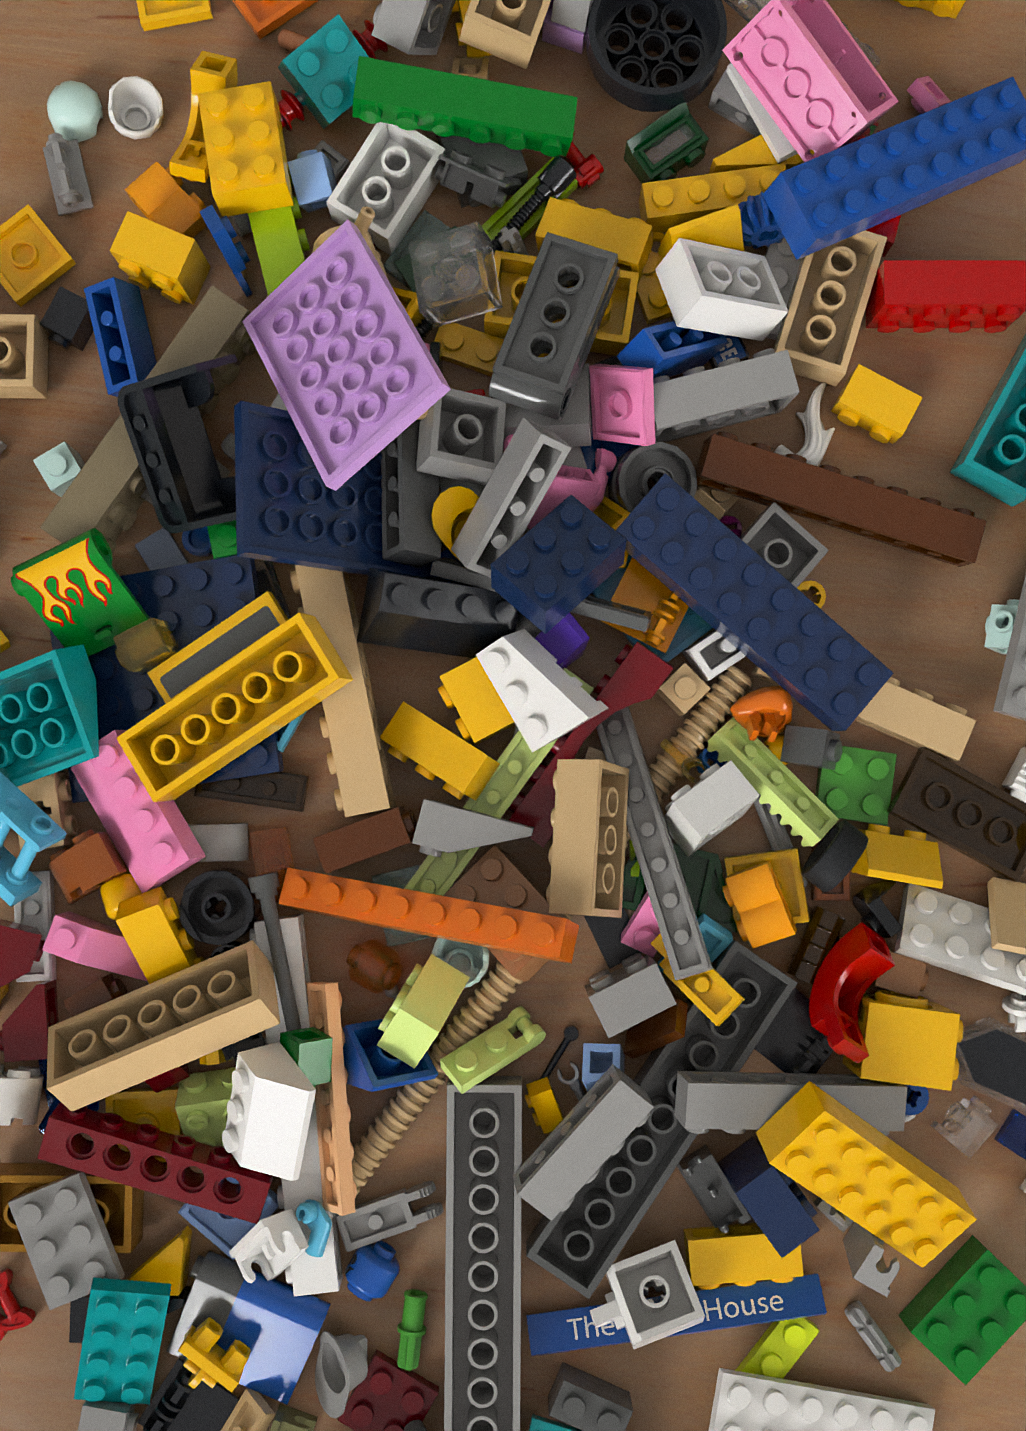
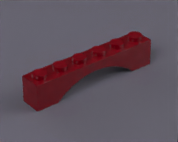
M639 641L636 642L634 647L628 643L624 646L614 662L620 665L612 677L605 673L593 690L598 695L595 700H601L608 709L575 728L569 737L563 735L558 738L550 750L555 754L548 766L541 762L529 779L534 783L529 793L525 795L520 791L508 808L513 813L509 821L534 827L532 836H529V838L543 848L553 835L551 812L555 807L556 795L553 786V775L555 770H557L558 759H575L585 739L600 723L625 707L652 699L674 668V666Z

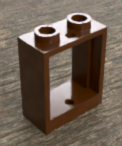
M400 806L312 839L324 872L327 874L411 843L417 822L412 810L406 812L404 806Z

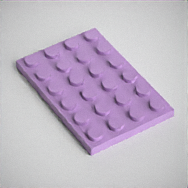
M348 219L242 321L325 485L335 491L451 390L358 227Z

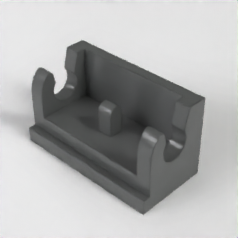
M706 1144L681 1159L677 1168L715 1228L718 1227L721 1233H728V1225L733 1221L738 1220L744 1224L752 1219L734 1193L721 1167Z

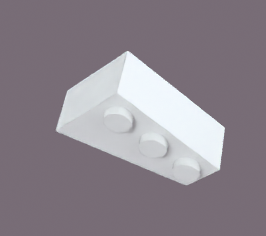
M525 629L501 637L476 654L532 752L550 744L608 709L601 700L596 701L581 687L583 684L575 676L570 677L556 664L557 659Z

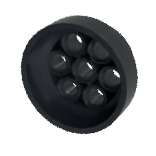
M594 0L589 14L586 41L587 57L592 73L600 86L611 97L627 107L638 111H666L673 109L679 104L689 103L708 87L719 67L727 36L725 9L721 0ZM635 19H642V20L646 21L647 23H645V24H638V23L634 22L633 20H635ZM669 25H677L681 29L673 30ZM619 45L622 46L624 50L616 51L613 50L611 46ZM655 51L659 54V56L652 57L647 55L645 52ZM681 57H690L694 62H685ZM632 77L636 79L638 82L633 83L625 78ZM667 83L671 86L661 88L658 84Z

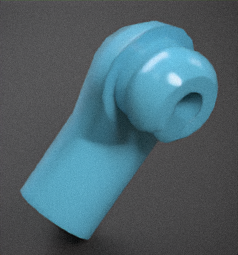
M309 1199L298 1205L296 1217L298 1221L302 1220L311 1231L308 1240L309 1247L305 1252L313 1257H322L332 1227V1221L320 1202Z

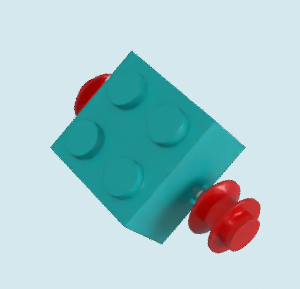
M338 14L282 60L278 69L296 92L293 94L283 89L280 90L282 100L278 102L282 129L285 127L291 132L293 130L291 121L295 118L302 122L305 121L303 108L305 105L323 130L353 105L359 56L376 59L375 52L378 49L385 53L388 52L386 42L371 35L374 28L372 22L367 19L364 21L365 31L362 33L355 29L351 32Z

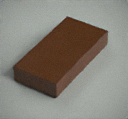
M678 998L675 1000L676 1005L628 1028L624 1054L635 1059L685 1037L688 1004Z

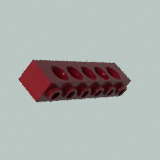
M61 1102L49 1116L37 1159L255 1224L260 1220L274 1177L240 1167L233 1155L228 1153L224 1146L203 1144L188 1135L170 1134L160 1131L158 1127L152 1124H137L124 1120L118 1114L101 1113L87 1109L86 1106L71 1112ZM81 1133L89 1135L93 1141L85 1139ZM117 1144L126 1146L129 1151L120 1149ZM153 1155L163 1157L166 1162L158 1161ZM190 1166L198 1167L203 1173L194 1172ZM227 1177L234 1178V1179H236L239 1183H238V1184L231 1183V1182H229L226 1178H227Z

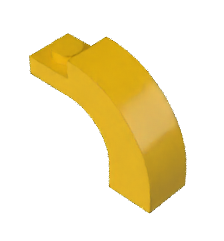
M202 51L190 68L192 96L187 130L182 142L170 159L169 166L170 175L182 177L193 182L205 183L209 177L198 93L237 87L238 78L236 58Z

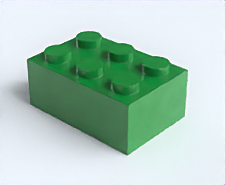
M972 1235L898 1316L908 1330L966 1386L1026 1321V1286Z

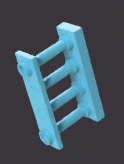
M0 772V897L12 907L38 892L42 884L29 871L37 852L63 840L67 833ZM11 828L25 840L17 858L3 846Z

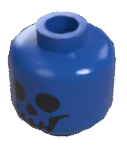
M382 1240L358 1248L345 1269L348 1289L355 1296L365 1301H372L373 1298H383L400 1272L399 1262L394 1256L396 1253L395 1249Z

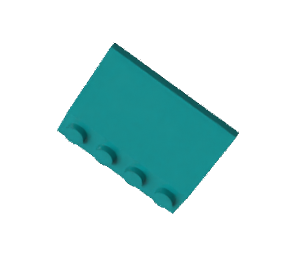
M84 645L55 649L0 672V772L16 787L99 757L96 678Z

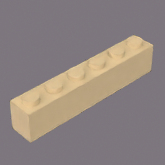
M755 664L751 676L771 685L780 686ZM893 677L888 679L854 720L918 749L925 747L949 761H960L977 721L967 717V710L950 703H946L944 707L933 702L934 696L925 691L913 689L910 692L899 687L900 681Z

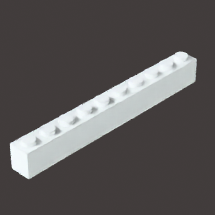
M304 915L280 916L279 920L301 1028H309L306 983H310L311 980ZM264 918L254 922V928L250 929V941L253 940L273 965ZM275 972L274 978L280 1024L265 1030V1045L280 1042V1033L287 1032ZM315 1098L299 1179L290 1181L281 1178L282 1186H278L277 1189L279 1209L288 1210L292 1208L295 1216L298 1205L306 1200L318 1201L323 1206ZM326 1211L332 1221V1227L323 1256L313 1257L304 1251L285 1269L287 1284L293 1283L294 1297L337 1292L340 1289L343 1273L335 1213ZM302 1220L298 1221L308 1243L311 1231Z

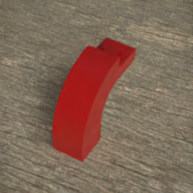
M862 922L845 934L825 957L816 974L809 1002L812 1027L827 1036V1041L834 1052L838 1055H845L857 1064L869 1056L858 1024L860 1001L867 988L877 978L895 966L885 939Z

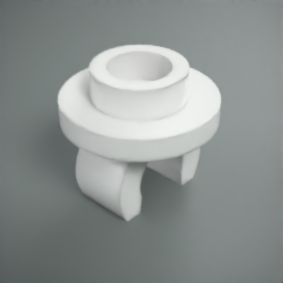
M1013 992L1010 996L1003 998L1002 1008L1008 1012V1022L1015 1023V1032H1026V995Z

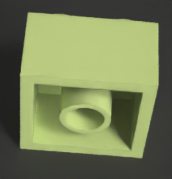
M433 954L430 955L424 967L417 963L378 1027L384 1033L377 1046L415 1069L441 1031L470 977Z

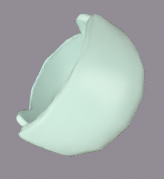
M71 80L65 81L60 85H56L48 97V117L55 133L61 134L63 139L67 141L77 139L78 142L93 138L97 134V124L100 118H103L102 105L98 93L88 85Z

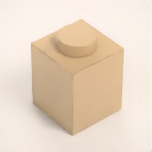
M683 663L663 682L656 693L680 717L686 714L711 688L686 663Z

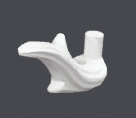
M821 383L815 388L805 412L796 413L805 431L804 445L796 455L806 458V463L814 466L820 464L835 431V428L825 430L820 419V403L826 383ZM782 444L774 452L783 456L794 454Z

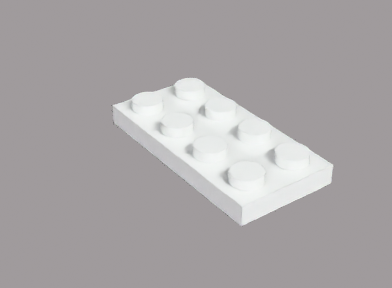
M908 883L904 887L899 924L903 929L897 933L894 953L1026 995V955L992 948L989 908L916 884Z

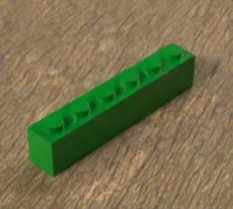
M359 56L352 117L360 118L362 121L370 124L382 122L397 125L404 130L420 129L431 131L441 137L453 135L469 138L471 141L479 144L488 142L502 144L512 150L529 149L540 151L542 154L550 157L567 156L573 140L578 97Z

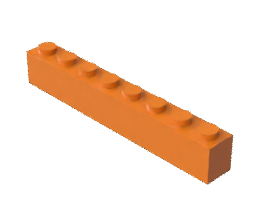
M288 867L278 903L298 911L572 964L579 929L578 924L566 918Z

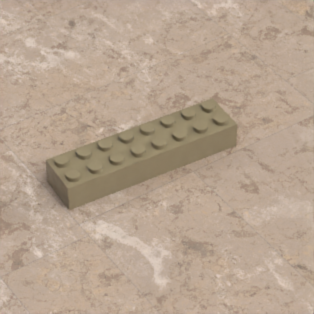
M211 286L146 379L193 364L235 354L237 362L210 369L215 387L214 396L210 402L199 405L198 408L202 418L205 413H211L219 402L220 397L218 395L226 384L230 385L237 378L240 371L239 365L246 355L251 356L256 351V347L242 322L250 314L249 310L214 286ZM121 414L40 527L61 543L92 528H96L104 536L113 553L116 548V539L123 530H128L134 524L137 518L136 511L143 501L146 502L141 495L147 487Z

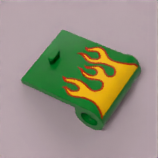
M96 528L83 532L12 569V587L19 596H24L64 648L84 645L89 657L153 626L150 617L112 567L113 556L109 544Z

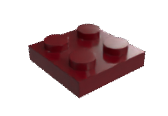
M376 1349L367 1365V1377L352 1390L347 1399L343 1414L337 1419L354 1431H404L405 1426L409 1422L424 1420L439 1394V1387L412 1370L408 1371L399 1368L397 1361Z

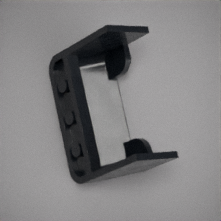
M235 354L193 364L122 387L118 393V407L157 518L162 527L170 533H180L236 520L235 476L221 477L198 408L199 405L210 402L214 396L215 387L210 369L237 362Z

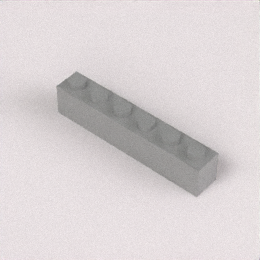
M677 1071L674 1116L691 1133L706 1134L709 1132V1129H723V1131L731 1134H744L746 1130H759L810 1081L886 1136L889 1135V1131H904L907 1086L904 1084L860 1079L856 1074Z

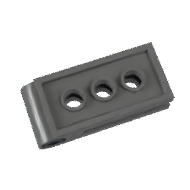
M546 233L492 369L493 375L489 386V397L559 421L562 420L619 278L620 270L617 267L618 254L556 234ZM557 319H562L560 322L552 323ZM543 353H550L545 357H538Z

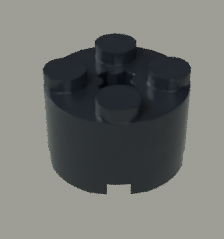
M220 868L202 873L193 878L186 885L181 905H179L180 920L187 933L200 942L213 945L228 944L248 933L254 927V922L258 920L262 912L260 899H256L255 892H250L248 882L250 877L234 868ZM224 900L227 906L224 908V911L217 912L215 906L219 901Z

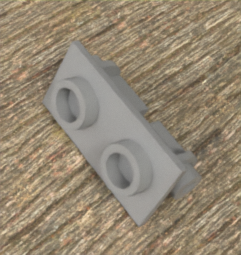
M59 133L50 134L46 147H43V152L58 215L62 216L94 208L78 140L67 141Z

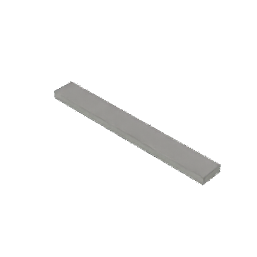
M628 706L612 714L600 723L596 729L606 761L629 769L626 825L675 980L678 981L713 970Z

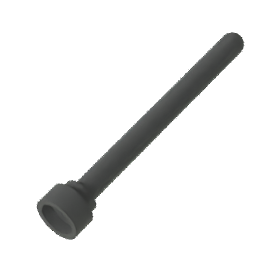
M273 872L248 878L250 892H255L256 899H260L286 1031L302 1029L275 901V895H278L277 887H280L278 873Z

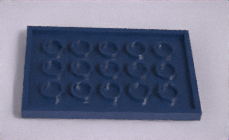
M240 401L234 406L238 557L368 575L371 567L441 579V577L430 575L434 561L421 567H415L383 560L381 451L335 491L325 485L288 411Z

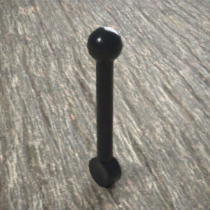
M569 1025L565 1028V1037L540 1079L549 1078L570 1041L578 1038L579 1033L575 1026Z

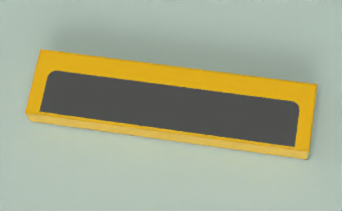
M267 591L147 674L164 702L168 703L286 622L288 618L272 592Z

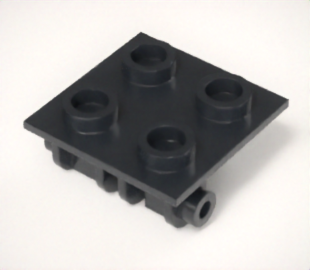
M796 988L793 989L754 1049L784 1073L816 1074L834 1050L830 1047L827 1036L812 1027L809 1013L810 999Z
M179 1358L139 1418L138 1423L143 1426V1431H220L240 1398L217 1383L211 1388L201 1381L195 1389L191 1388L187 1383L193 1373L183 1366L185 1361Z

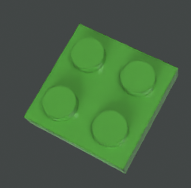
M842 746V755L840 760L836 762L835 770L819 768L815 796L838 819L887 826L889 816L887 810L891 801L897 754Z

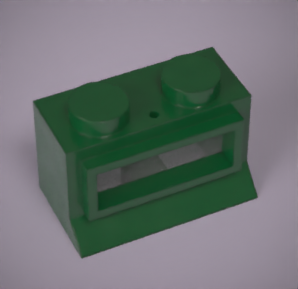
M685 102L677 105L627 140L624 160L641 183L674 179L679 170L685 166L691 168L705 157L709 138L690 114Z

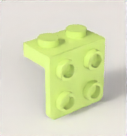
M236 1067L189 1074L190 1077L179 1082L175 1109L184 1135L191 1136L197 1142L210 1146H223L222 1133L226 1128L228 1116L227 1103L231 1098L233 1086L232 1072Z

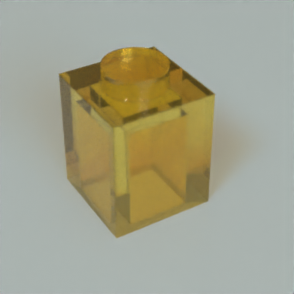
M150 618L113 637L117 646L115 653L119 663L127 671L145 673L180 651L167 621Z

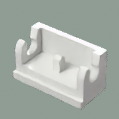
M291 1208L261 1219L229 1251L231 1258L236 1259L244 1279L249 1283H253L256 1277L251 1269V1263L259 1264L262 1274L269 1281L282 1273L309 1245Z

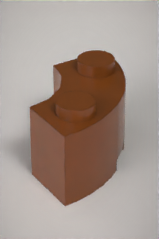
M93 829L83 832L72 839L73 847H66L49 856L51 862L48 867L69 905L98 891L103 884L128 871L107 832L94 833Z

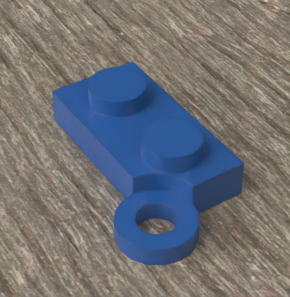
M213 205L199 211L246 297L253 295L241 273L247 269L245 264L251 260L240 241L235 244L233 243L232 239L237 234L228 217L225 215L219 218Z

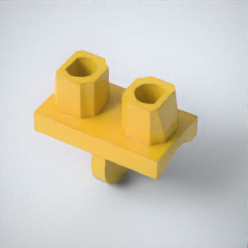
M208 1317L197 1328L192 1325L185 1333V1339L178 1349L180 1353L187 1357L183 1366L193 1373L187 1385L195 1389L203 1381L213 1388L219 1382L232 1393L240 1382L251 1350L242 1341L236 1339L226 1351L217 1345L216 1342L222 1336L223 1329L211 1317Z

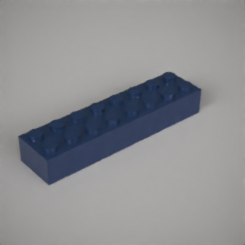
M666 473L615 530L626 539L625 551L831 731H846L894 674Z

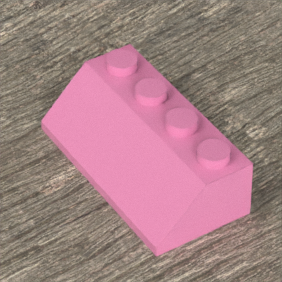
M114 730L99 740V757L77 764L71 770L139 889L144 893L159 887L206 857L175 801L153 802L117 740V737L127 730Z

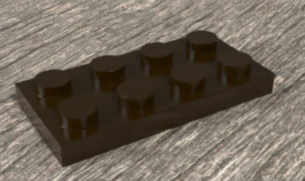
M925 747L919 748L887 812L1007 879L1019 882L1026 868V803Z

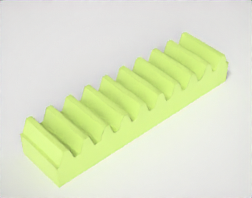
M734 717L707 741V750L709 752L717 751L719 753L717 760L720 763L731 760L754 789L761 795L759 803H769L771 805L769 813L771 815L780 814L782 816L780 824L782 826L790 824L792 826L790 834L803 837L801 842L803 847H813L822 840L839 820L758 738H756V741L749 740L747 730Z

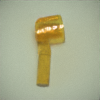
M666 738L661 742L660 746L681 765L682 773L691 783H697L688 773L693 766H699L704 772L706 771L700 759L696 757L688 758Z

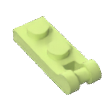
M524 1007L515 1008L506 1019L440 1059L441 1069L461 1094L532 1050L544 1040L546 1032L539 1024H533L530 1021L531 1016ZM519 1030L523 1035L515 1039L512 1034Z

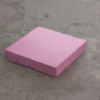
M607 364L590 365L593 439L641 446L656 444L653 368Z

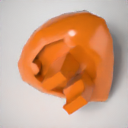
M781 686L758 688L737 699L730 707V712L735 720L747 730L749 740L756 741L757 737L767 738L768 742H774L776 736L785 730L786 725H789L792 720L793 702L791 695Z

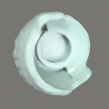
M438 938L432 949L434 956L470 977L464 988L478 983L488 970L489 949L487 947Z

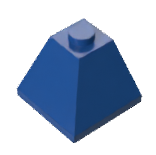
M383 1019L344 1026L345 1044L343 1046L344 1065L348 1072L347 1084L374 1092L436 1079L438 1076V1072L428 1052L424 1054L414 1069L377 1046L384 1033L378 1029Z

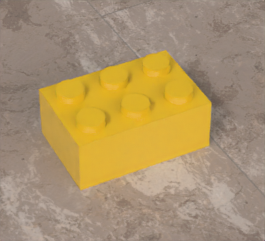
M271 81L198 93L212 195L222 217L225 215L229 217L294 206L280 111Z

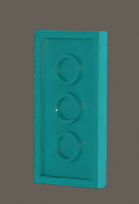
M93 1277L74 1399L91 1402L107 1401L127 1404H150L171 1284Z

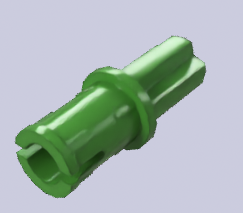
M409 1289L404 1292L402 1323H399L397 1331L400 1333L397 1365L399 1368L408 1371L417 1368L419 1365L422 1336L426 1334L427 1329L423 1324L428 1295L427 1292L418 1289Z

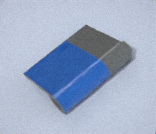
M210 1250L206 1257L199 1255L189 1275L195 1281L166 1352L186 1360L187 1357L178 1351L185 1339V1333L192 1325L197 1328L208 1317H211L223 1329L222 1336L216 1342L217 1345L226 1351L236 1339L242 1341L251 1350L239 1384L288 1405L331 1303L313 1295L294 1297L292 1286L276 1279L267 1281L262 1273L253 1269L256 1280L253 1283H249L244 1279L237 1262Z

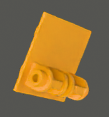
M632 557L611 601L650 611L653 614L650 627L646 632L602 620L601 622L666 654L689 606Z

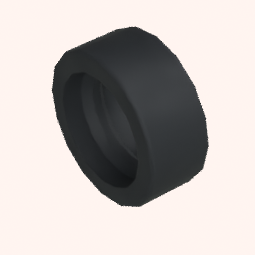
M840 821L824 836L810 854L802 868L801 875L821 891L829 892L844 879L859 860L867 846L868 837L848 821Z

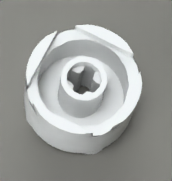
M0 1064V1125L11 1126L14 1118L23 1119L22 1125L36 1124L44 1078L40 1076L41 1068L19 1066L18 1069H8L7 1072H3L4 1065Z

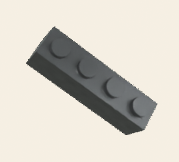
M420 420L414 421L381 450L383 560L415 567L424 566L441 558L442 541L433 528L431 517L433 504L439 496L440 476L416 471Z

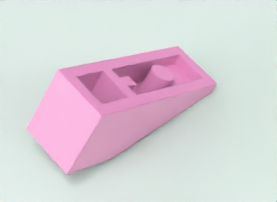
M70 911L55 915L43 945V951L75 963L147 981L121 930Z

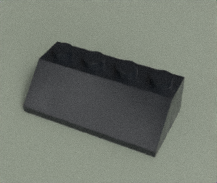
M370 567L357 642L475 658L477 653L501 637L515 632L519 611L494 591L455 581Z

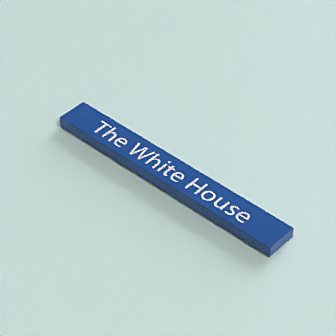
M817 1273L793 1277V1280L787 1283H776L769 1280L756 1282L752 1286L734 1285L696 1291L705 1314L704 1321L667 1337L825 1315L827 1311L819 1275ZM661 1296L646 1298V1300L652 1299L654 1303H659ZM601 1305L526 1315L532 1357L630 1343L626 1328L617 1330L614 1322L595 1328L590 1310Z

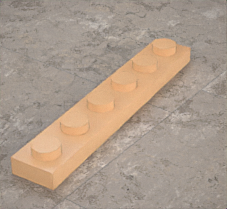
M316 981L306 983L309 1025L333 1038L331 1082L318 1084L315 1087L323 1208L326 1211L344 1216L356 1212L355 1198L357 1188L352 1172L354 1150L350 1142L349 1133L351 1111L347 1103L346 1094L348 1072L344 1065L343 1054L345 1034L341 1028L340 1009L342 1007V996L338 989V982Z

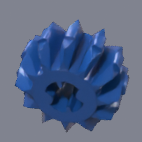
M762 191L759 195L748 196L747 201L738 204L741 213L744 246H753L754 249H757L761 246L766 245L769 247L773 243L782 242V239L785 237L764 199Z

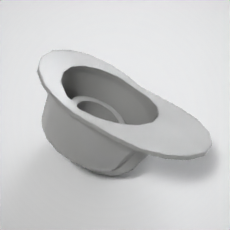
M324 1331L320 1336V1348L315 1369L316 1391L324 1411L332 1418H338L343 1414L349 1392L367 1377L368 1340L364 1335L354 1336L344 1333L333 1336L330 1332Z

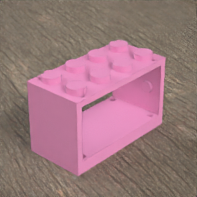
M771 0L722 50L804 162L852 143L899 102L826 0ZM740 52H742L743 58L739 56ZM811 149L814 151V155L810 153Z

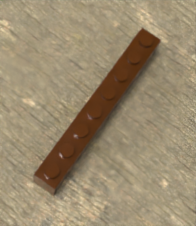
M728 432L713 433L703 442L696 467L698 485L765 506L775 502L787 513L958 567L976 562L987 521L974 517L975 513L971 510L964 508H954L951 510L942 507V502L929 497L917 499L908 496V491L903 488L894 486L883 488L874 485L875 481L865 476L848 477L840 474L841 470L834 466L820 465L817 467L806 463L807 459L800 455L786 454L783 456L773 453L772 447L762 443L748 445L739 442L736 435Z

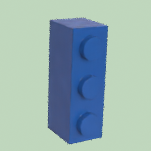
M112 277L84 288L107 392L108 395L118 397L122 387L145 380L157 362L139 286Z
M675 321L643 328L617 357L623 366L653 368V379L666 375L671 377L684 373L689 369L704 366L728 343V340L723 334L677 327Z

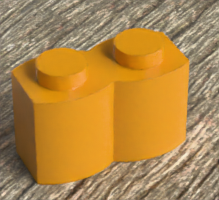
M156 161L124 189L138 209L155 223L190 238L195 237L207 226L199 212L205 209L206 205L194 192L188 195L181 188L184 182L180 177L170 175V166L164 169Z
M770 860L735 872L725 878L727 885L722 886L723 893L730 907L736 906L741 919L736 921V925L743 942L749 940L752 948H756L796 934L797 928L783 896Z

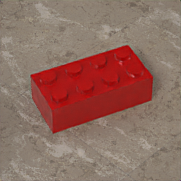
M884 260L877 270L866 306V328H877V331L881 333L895 332L899 328H913V331L916 333L931 332L935 328H948L949 332L952 333L966 332L971 328H984V331L987 333L1002 332L1026 311V260Z

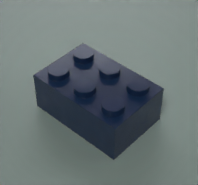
M570 495L490 564L491 587L546 634L624 564L626 539L574 496Z
M753 1136L718 1162L734 1193L781 1258L785 1257L820 1230L812 1217L818 1214L793 1179L769 1164L762 1146H759Z

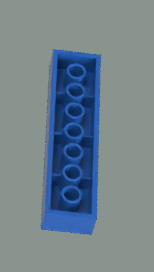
M1010 77L782 171L763 193V197L796 260L1021 163L1026 159V100L1014 77Z

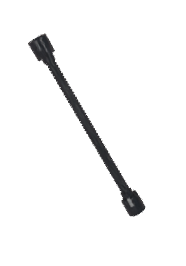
M560 156L554 157L537 177L539 184L535 187L534 194L531 195V198H528V201L525 202V205H522V208H519V212L513 215V219L506 223L508 230L513 227L521 230V227L524 226V223H527V220L533 216V213H536L539 206H542L544 202H548L550 197L557 199L574 181L577 175L568 162ZM501 232L497 233V236L491 240V243L485 247V250L479 254V257H476L473 264H470L467 271L461 274V278L454 282L455 285L448 289L449 292L442 296L443 299H439V302L433 306V309L415 327L422 340H424L423 337L427 336L426 334L430 333L429 330H433L432 327L436 326L435 323L438 324V320L445 316L444 313H448V310L454 306V303L460 299V296L466 292V289H469V286L472 285V282H475L478 275L484 272V268L486 269L487 265H490V261L494 260L495 250H503L499 242V238L502 236Z

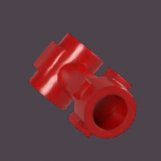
M572 141L566 158L574 167L573 169L577 175L575 179L578 181L579 189L582 190L586 186L590 188L600 180V175L604 172V169L594 154H590L585 158Z

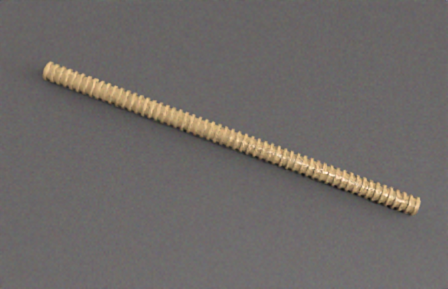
M730 666L725 670L726 673L724 675L720 674L718 676L719 682L711 685L712 691L704 695L706 699L697 703L699 708L690 712L692 717L683 721L685 726L683 728L679 727L676 730L678 735L676 737L672 736L669 739L671 744L669 746L665 745L662 748L664 753L662 755L658 754L655 757L658 761L655 764L651 763L649 765L660 804L663 802L661 798L663 794L668 795L670 793L668 789L670 785L675 786L677 784L675 781L677 776L682 777L684 775L682 772L684 767L689 768L691 766L689 763L691 758L696 759L698 757L696 754L698 749L702 751L705 748L703 743L711 738L710 734L718 731L717 725L725 722L724 716L731 714L730 707L737 701L739 696L742 697L746 694L744 691L746 688L753 686L751 679L737 667ZM626 825V842H627L629 839H631V837H630V834H629V831H628V828H627V825ZM565 914L570 920L572 919L571 915ZM499 961L495 963L497 968L488 972L490 977L481 981L483 986L474 990L476 995L467 999L469 1004L460 1008L461 1014L453 1017L454 1023L446 1026L447 1032L439 1035L440 1041L432 1044L433 1050L431 1052L427 1051L438 1072L436 1079L404 1085V1088H398L396 1091L397 1097H391L389 1100L390 1106L383 1107V1115L376 1116V1124L369 1125V1133L362 1134V1142L355 1143L353 1147L355 1151L352 1160V1172L357 1195L360 1192L359 1186L366 1185V1177H371L375 1173L374 1167H380L382 1164L381 1158H387L389 1155L388 1149H394L396 1146L395 1140H400L403 1137L402 1131H407L410 1128L409 1122L417 1119L416 1113L424 1110L423 1104L431 1101L430 1095L438 1092L437 1086L445 1083L444 1077L446 1074L441 1069L440 1059L480 1035L481 1029L486 1030L488 1027L487 1021H493L495 1018L494 1012L501 1011V1003L508 1002V994L515 993V985L522 984L523 981L512 977Z

